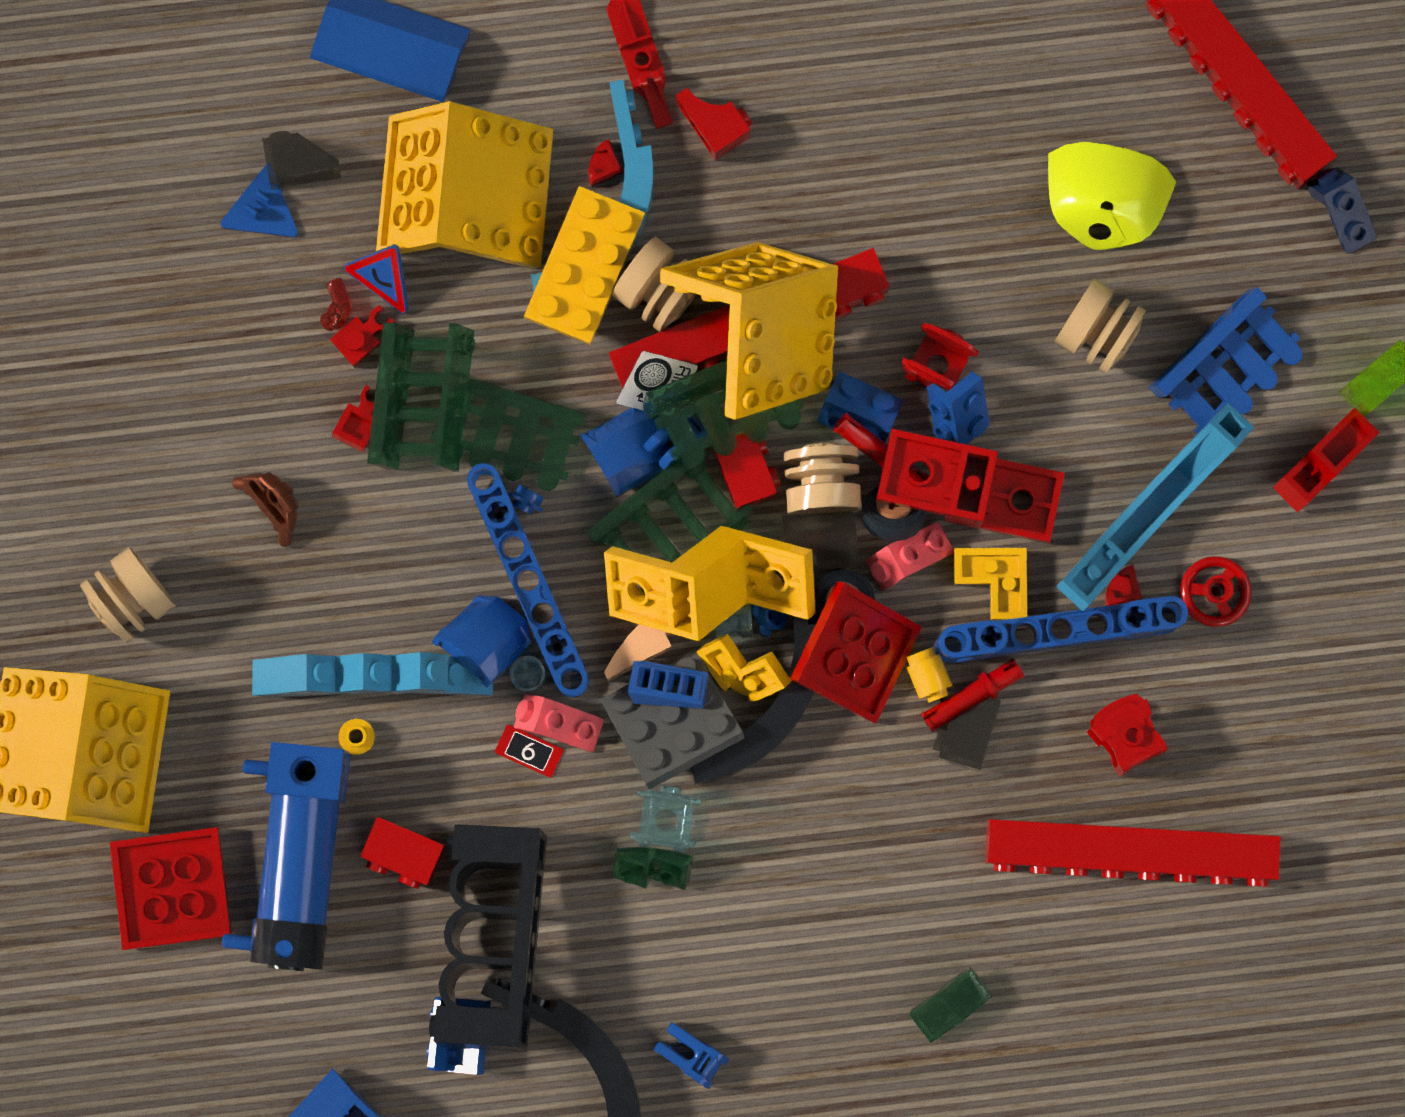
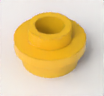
M362 719L347 721L339 731L341 747L353 755H361L368 752L375 741V732L372 726ZM354 730H360L363 733V739L359 743H352L350 740V734Z

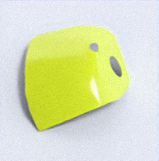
M1091 142L1067 144L1048 153L1049 198L1053 215L1057 223L1080 243L1094 250L1113 249L1141 242L1157 228L1173 193L1176 180L1167 167L1153 157L1122 147ZM1105 201L1111 202L1113 210L1102 209L1101 204ZM1101 223L1110 228L1111 235L1106 239L1099 240L1093 238L1088 230L1093 224Z

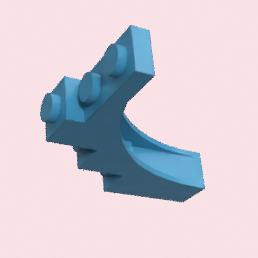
M426 652L397 655L359 653L340 656L302 654L253 660L252 696L282 698L361 693L493 695V683L486 688L482 684L483 681L455 658L448 656V654Z

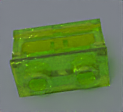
M1402 340L1397 341L1339 391L1345 400L1364 417L1405 383V344Z

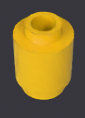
M933 647L907 657L909 666L906 668L919 699L926 697L928 703L948 696L946 689L953 685L940 654L936 655Z

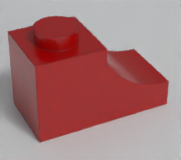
M688 88L676 95V105L715 161L750 138L751 129L749 126L752 125V122L742 107L736 109L731 101L725 105L706 103L697 98Z

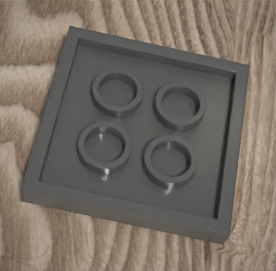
M696 649L665 664L707 672L709 674ZM710 674L704 708L633 704L628 693L629 684L600 699L649 790L745 738ZM649 679L645 680L644 688H648ZM659 680L657 690H663L664 680ZM674 681L672 693L678 692L679 681ZM695 682L688 683L686 695L692 696Z

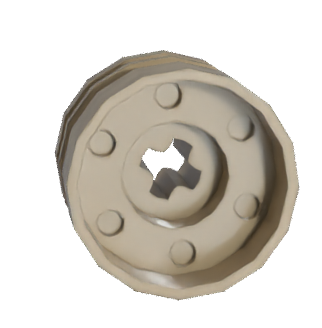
M655 236L640 250L626 268L612 292V297L630 311L645 301L647 305L643 311L642 320L648 322L660 312L653 324V328L661 332L683 315L696 294L679 293L675 291V287L660 283L661 268L670 265L675 251Z
M1094 278L1054 342L1073 354L1085 343L1089 344L1092 347L1086 362L1091 365L1098 352H1102L1106 355V358L1098 370L1106 374L1112 366L1122 360L1140 331L1142 318L1146 310L1138 306L1130 319L1122 315L1131 300L1126 298L1114 310L1109 306L1114 290Z
M817 443L784 452V464L798 466L785 470V478L798 480L802 483V485L786 490L788 515L794 517H822L849 514L862 510L860 485L844 482L845 477L859 473V465L844 463L858 459V448L838 445L836 443Z
M129 546L110 560L117 575L114 579L111 580L100 570L94 573L102 585L100 590L89 579L84 580L80 584L89 602L88 605L109 631L118 635L127 644L134 639V635L126 625L129 621L140 632L146 630L144 622L139 615L143 610L158 620L176 606L171 596L152 571Z

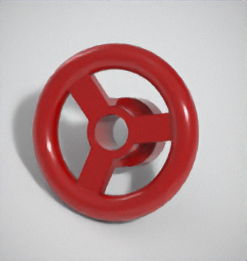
M1210 556L1196 561L1188 568L1182 578L1180 596L1187 606L1188 614L1194 620L1210 627H1223L1236 622L1244 615L1250 605L1252 589L1248 575L1239 564L1229 558ZM1206 568H1225L1221 575L1212 576L1205 584L1192 583L1197 574ZM1236 576L1241 587V597L1238 605L1231 611L1227 601L1233 595L1234 587L1231 580ZM1213 585H1219L1222 588L1223 594L1221 597H1216L1212 594L1211 587ZM1191 595L1205 596L1209 602L1216 605L1220 616H1209L1201 612L1195 606Z

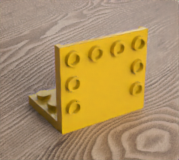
M451 101L389 116L376 251L393 244L399 246L401 254L442 247L531 269L540 268L554 129Z
M756 242L661 268L660 283L675 287L676 292L695 293L701 295V299L704 301H720L730 304L725 399L726 417L737 420L831 389L838 266Z
M4 667L0 682V813L148 833L170 690L89 674Z

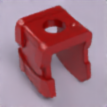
M923 323L921 328L926 335L913 360L903 357L902 365L903 370L906 372L904 378L913 383L917 381L926 387L934 383L948 392L956 385L970 356L973 358L977 357L979 351L963 340V337L955 331ZM933 356H942L948 363L947 371L939 374L929 369L927 366L928 360Z
M1138 694L1120 698L1105 706L1094 715L1090 721L1091 727L1087 731V734L1097 746L1100 747L1102 745L1111 756L1112 766L1119 777L1127 774L1138 765L1163 755L1168 750L1161 735L1154 729L1150 718L1153 714L1148 699L1144 700Z

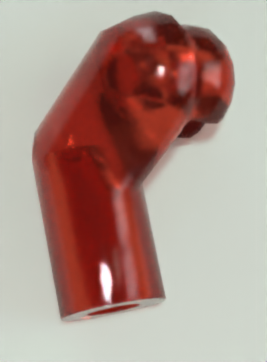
M342 278L333 279L325 284L332 302L326 313L321 315L320 323L327 331L340 329L344 326L352 312L353 305Z

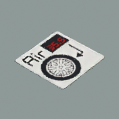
M642 351L616 403L671 417L698 366Z

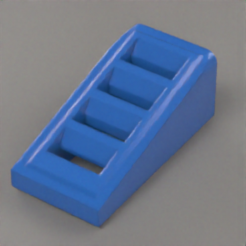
M634 661L628 693L633 704L704 708L709 674L707 672L658 663ZM646 679H649L648 688H644ZM659 680H664L662 691L657 690ZM674 681H679L677 693H672ZM689 682H695L692 696L686 695Z

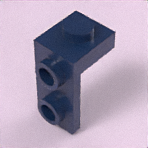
M1336 167L1321 171L1316 176V179L1306 183L1310 195L1326 206L1344 252L1350 254L1377 238L1355 178Z

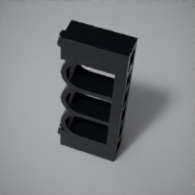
M455 824L454 835H449L447 843L448 855L457 864L452 870L449 879L450 894L455 903L462 908L452 914L444 930L445 945L450 954L457 958L446 966L439 980V993L446 1006L436 1005V1014L431 1015L429 1022L430 1037H433V1042L440 1047L527 1052L547 835L540 828ZM486 868L521 870L518 907L474 905L468 903L464 889L468 878L474 872ZM475 919L517 920L513 958L470 956L464 954L460 948L459 940L462 930L469 922ZM473 969L512 971L508 1009L460 1006L455 998L454 991L457 980L462 974Z

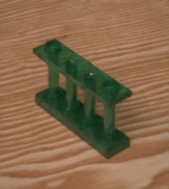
M383 323L367 464L386 470H399L401 457L434 458V466L459 472L460 460L463 455L462 439L471 359L475 349V330L457 323H449L448 337H414L415 330L397 323ZM413 351H446L444 372H410ZM409 386L442 387L440 408L406 407ZM405 421L438 422L436 443L402 442Z
M699 443L593 525L586 533L595 546L603 542L605 546L610 545L611 547L614 546L632 551L620 536L622 531L619 529L631 520L634 524L638 523L668 562L675 561L681 554L648 514L651 511L648 506L658 498L662 502L666 501L698 542L710 534L677 493L679 488L676 484L686 476L690 480L694 478L727 521L721 526L743 531L751 524L748 518L752 515L753 510L749 505L739 512L705 471L707 466L704 462L708 460V453Z

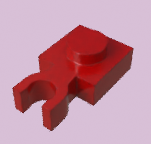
M380 305L370 312L369 319L364 324L356 316L330 338L332 344L354 368L381 345L375 336L380 332H387L395 325L392 318L385 324L376 323V317L384 311Z
M366 384L360 394L359 407L348 403L332 432L333 438L363 453L380 424V418L372 414L378 411L386 400V394L381 393L378 401L369 402L366 396L370 391V386Z

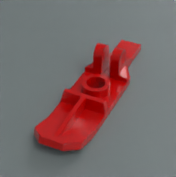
M610 0L606 11L633 90L647 101L656 130L672 125L673 121L663 94L667 77L641 1ZM639 55H645L649 61L646 65H638L635 61Z

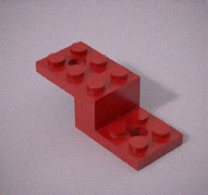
M891 429L876 501L945 515L944 521L1049 544L1065 473L998 459V451ZM914 463L925 464L930 471L929 478L923 482L914 481L909 475L910 466ZM1019 491L1028 493L1032 500L1031 507L1027 510L1016 509L1012 504L1014 493Z

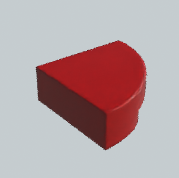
M609 139L596 148L590 159L588 176L591 187L624 173Z
M1133 564L1120 570L1110 581L1105 595L1106 606L1142 600Z

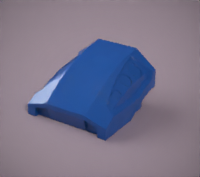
M632 407L604 424L580 435L607 478L616 498L652 480L678 464L677 461L666 470L659 466V460L670 449L667 442L660 450L656 449L651 453L645 450L643 445L659 429L649 412Z
M477 595L456 618L439 631L432 640V643L443 648L483 681L482 684L487 688L512 665L533 640L526 619L496 596Z

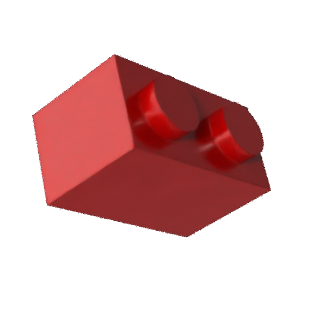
M751 426L712 440V448L736 512L777 497L776 488L780 487L781 484L775 467L768 468L763 457L764 454L768 453V449L762 433L755 435Z
M377 817L360 857L368 860L365 867L383 875H386L388 869L401 874L399 882L419 889L421 883L430 886L447 846Z

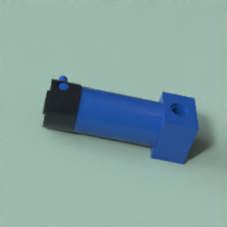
M271 742L269 762L249 759L244 761L243 772L245 774L267 776L265 793L271 795L258 912L257 918L253 920L252 936L224 934L222 938L223 948L250 951V962L268 964L267 968L304 971V968L322 970L340 803L346 804L351 754L348 751L336 748ZM309 764H314L316 768L314 778L304 782L302 779L303 769Z

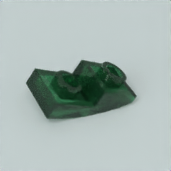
M618 848L615 853L613 878L645 889L650 880L653 879L665 885L685 890L690 881L693 856L659 848Z
M969 967L943 984L940 991L911 1009L909 1015L929 1042L932 1043L992 998V994L975 971Z

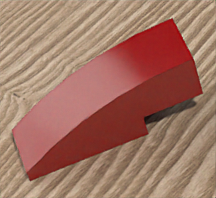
M1354 407L1272 488L1298 513L1380 432Z

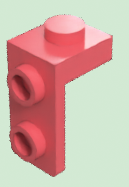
M935 522L921 529L911 538L896 541L884 547L865 561L870 568L873 578L877 581L883 592L911 574L954 553V549L940 524Z
M525 693L523 700L516 709L514 728L542 735L587 752H593L604 721L600 717L551 699Z

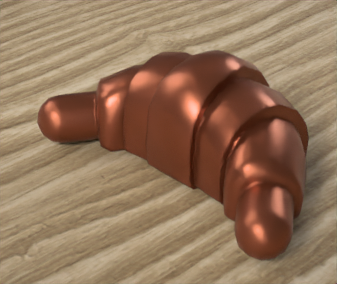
M271 472L235 477L232 481V486L236 490H244L246 495H250L264 515L271 521L273 529L278 532L279 545L289 547L292 543V532L295 529L297 520L296 509L299 507L293 495L292 486L286 481L282 482L278 476Z

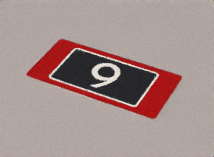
M506 725L495 749L496 754L549 778L553 776L564 751L560 747L514 728L511 725Z

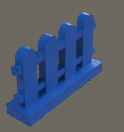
M1258 287L1248 289L1148 387L1158 398L1169 395L1172 400L1168 405L1174 411L1180 407L1197 425L1192 430L1195 434L1227 403L1240 414L1248 413L1252 408L1253 402L1246 392L1254 384L1261 390H1269L1275 387L1278 378L1271 367L1278 360L1285 365H1295L1302 359V350L1296 344L1300 337L1295 332L1288 335L1271 317L1276 311L1270 305L1265 309L1260 305L1267 297ZM1244 321L1247 327L1239 334L1235 329ZM1254 333L1272 351L1265 360L1247 342ZM1219 346L1222 351L1214 358L1210 353ZM1229 358L1247 376L1240 384L1222 367ZM1194 370L1197 376L1189 383L1185 378ZM1204 382L1222 400L1215 409L1196 391Z

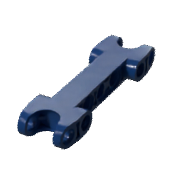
M477 464L468 473V487L556 686L565 696L578 697L585 693L589 683L584 665L499 473L490 464ZM488 475L493 477L494 482L490 488L485 490L476 488V481L481 476ZM497 511H501L504 514L501 520L495 518ZM510 539L522 541L524 544L522 554L515 558L505 555L504 545ZM528 571L533 572L539 579L536 588L530 591L521 589L518 585L521 574ZM545 604L552 608L553 617L548 623L539 624L533 619V611L538 605ZM555 643L562 645V649L558 652L553 649ZM570 671H576L582 676V683L573 690L565 688L562 684L564 675Z
M1176 596L1135 600L1125 604L1088 608L1084 611L1073 610L999 621L988 620L947 627L941 633L935 643V651L937 655L940 654L943 662L954 664L985 660L997 656L1107 641L1161 636L1172 633L1182 626L1188 617V609L1182 599ZM1162 608H1166L1173 613V623H1169L1163 618ZM1098 616L1104 621L1105 631L1103 634L1098 635L1090 632L1087 627L1089 617ZM1130 616L1133 619H1136V623L1134 625L1132 624V622H1128V618ZM1062 621L1068 625L1070 630L1068 638L1058 639L1052 634L1051 626L1053 622ZM1017 627H1029L1034 633L1033 642L1030 644L1020 643L1015 636ZM988 635L990 638H993V643L991 644L985 642V637ZM953 637L957 639L961 644V651H949L945 646V638Z

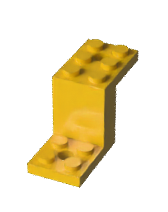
M720 526L673 562L614 546L604 552L609 615L619 619L700 641L747 603L807 620L816 614L811 549ZM774 570L778 571L783 576L785 583H783L780 577L777 574H775ZM636 583L643 588L645 595L643 594L642 590L636 586Z

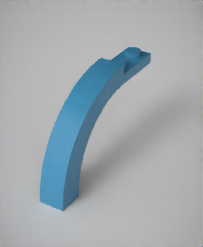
M623 79L610 82V91L624 158V183L619 202L645 212L644 220L628 255L629 258L642 235L651 208L653 160L651 145L636 147V145L643 144L639 123L632 124L630 111L636 110L633 90H625ZM542 272L530 274L533 292Z
M1227 403L1131 502L1056 587L1081 611H1084L1163 522L1240 445L1255 427Z

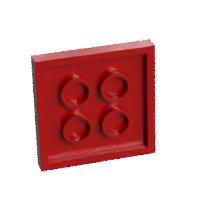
M836 581L790 679L861 718L877 724L922 627L846 583Z
M219 827L109 842L122 950L223 937L224 934H232Z

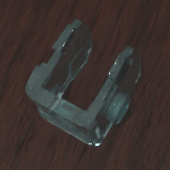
M660 785L659 791H638L637 796L644 797L639 833L630 832V837L638 842V846L650 847V844L673 847L674 851L687 852L688 849H691L696 844V841L689 840L694 805H701L700 799L682 795V788ZM663 810H670L677 817V824L670 831L661 830L656 824V817Z

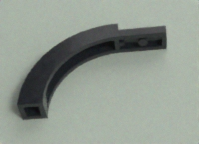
M792 616L794 647L791 668L788 674L790 678L816 625H808L807 619ZM792 680L781 690L779 696L763 716L742 731L744 739L693 766L695 785L733 776L765 758L792 732L803 716L812 698L813 691Z
M497 977L495 983L487 980L480 994L508 1007L511 983L500 977ZM532 994L530 1018L559 1032L581 1051L598 1077L604 1093L608 1117H642L640 1100L628 1065L606 1032L589 1016L561 998L552 1011L547 1008L550 1003L549 1001Z

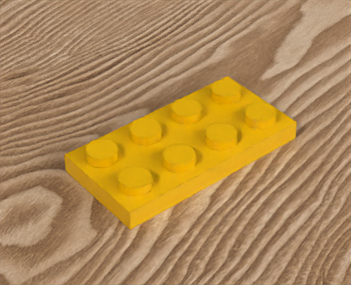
M579 186L524 314V319L591 346L612 292L644 220L645 212Z

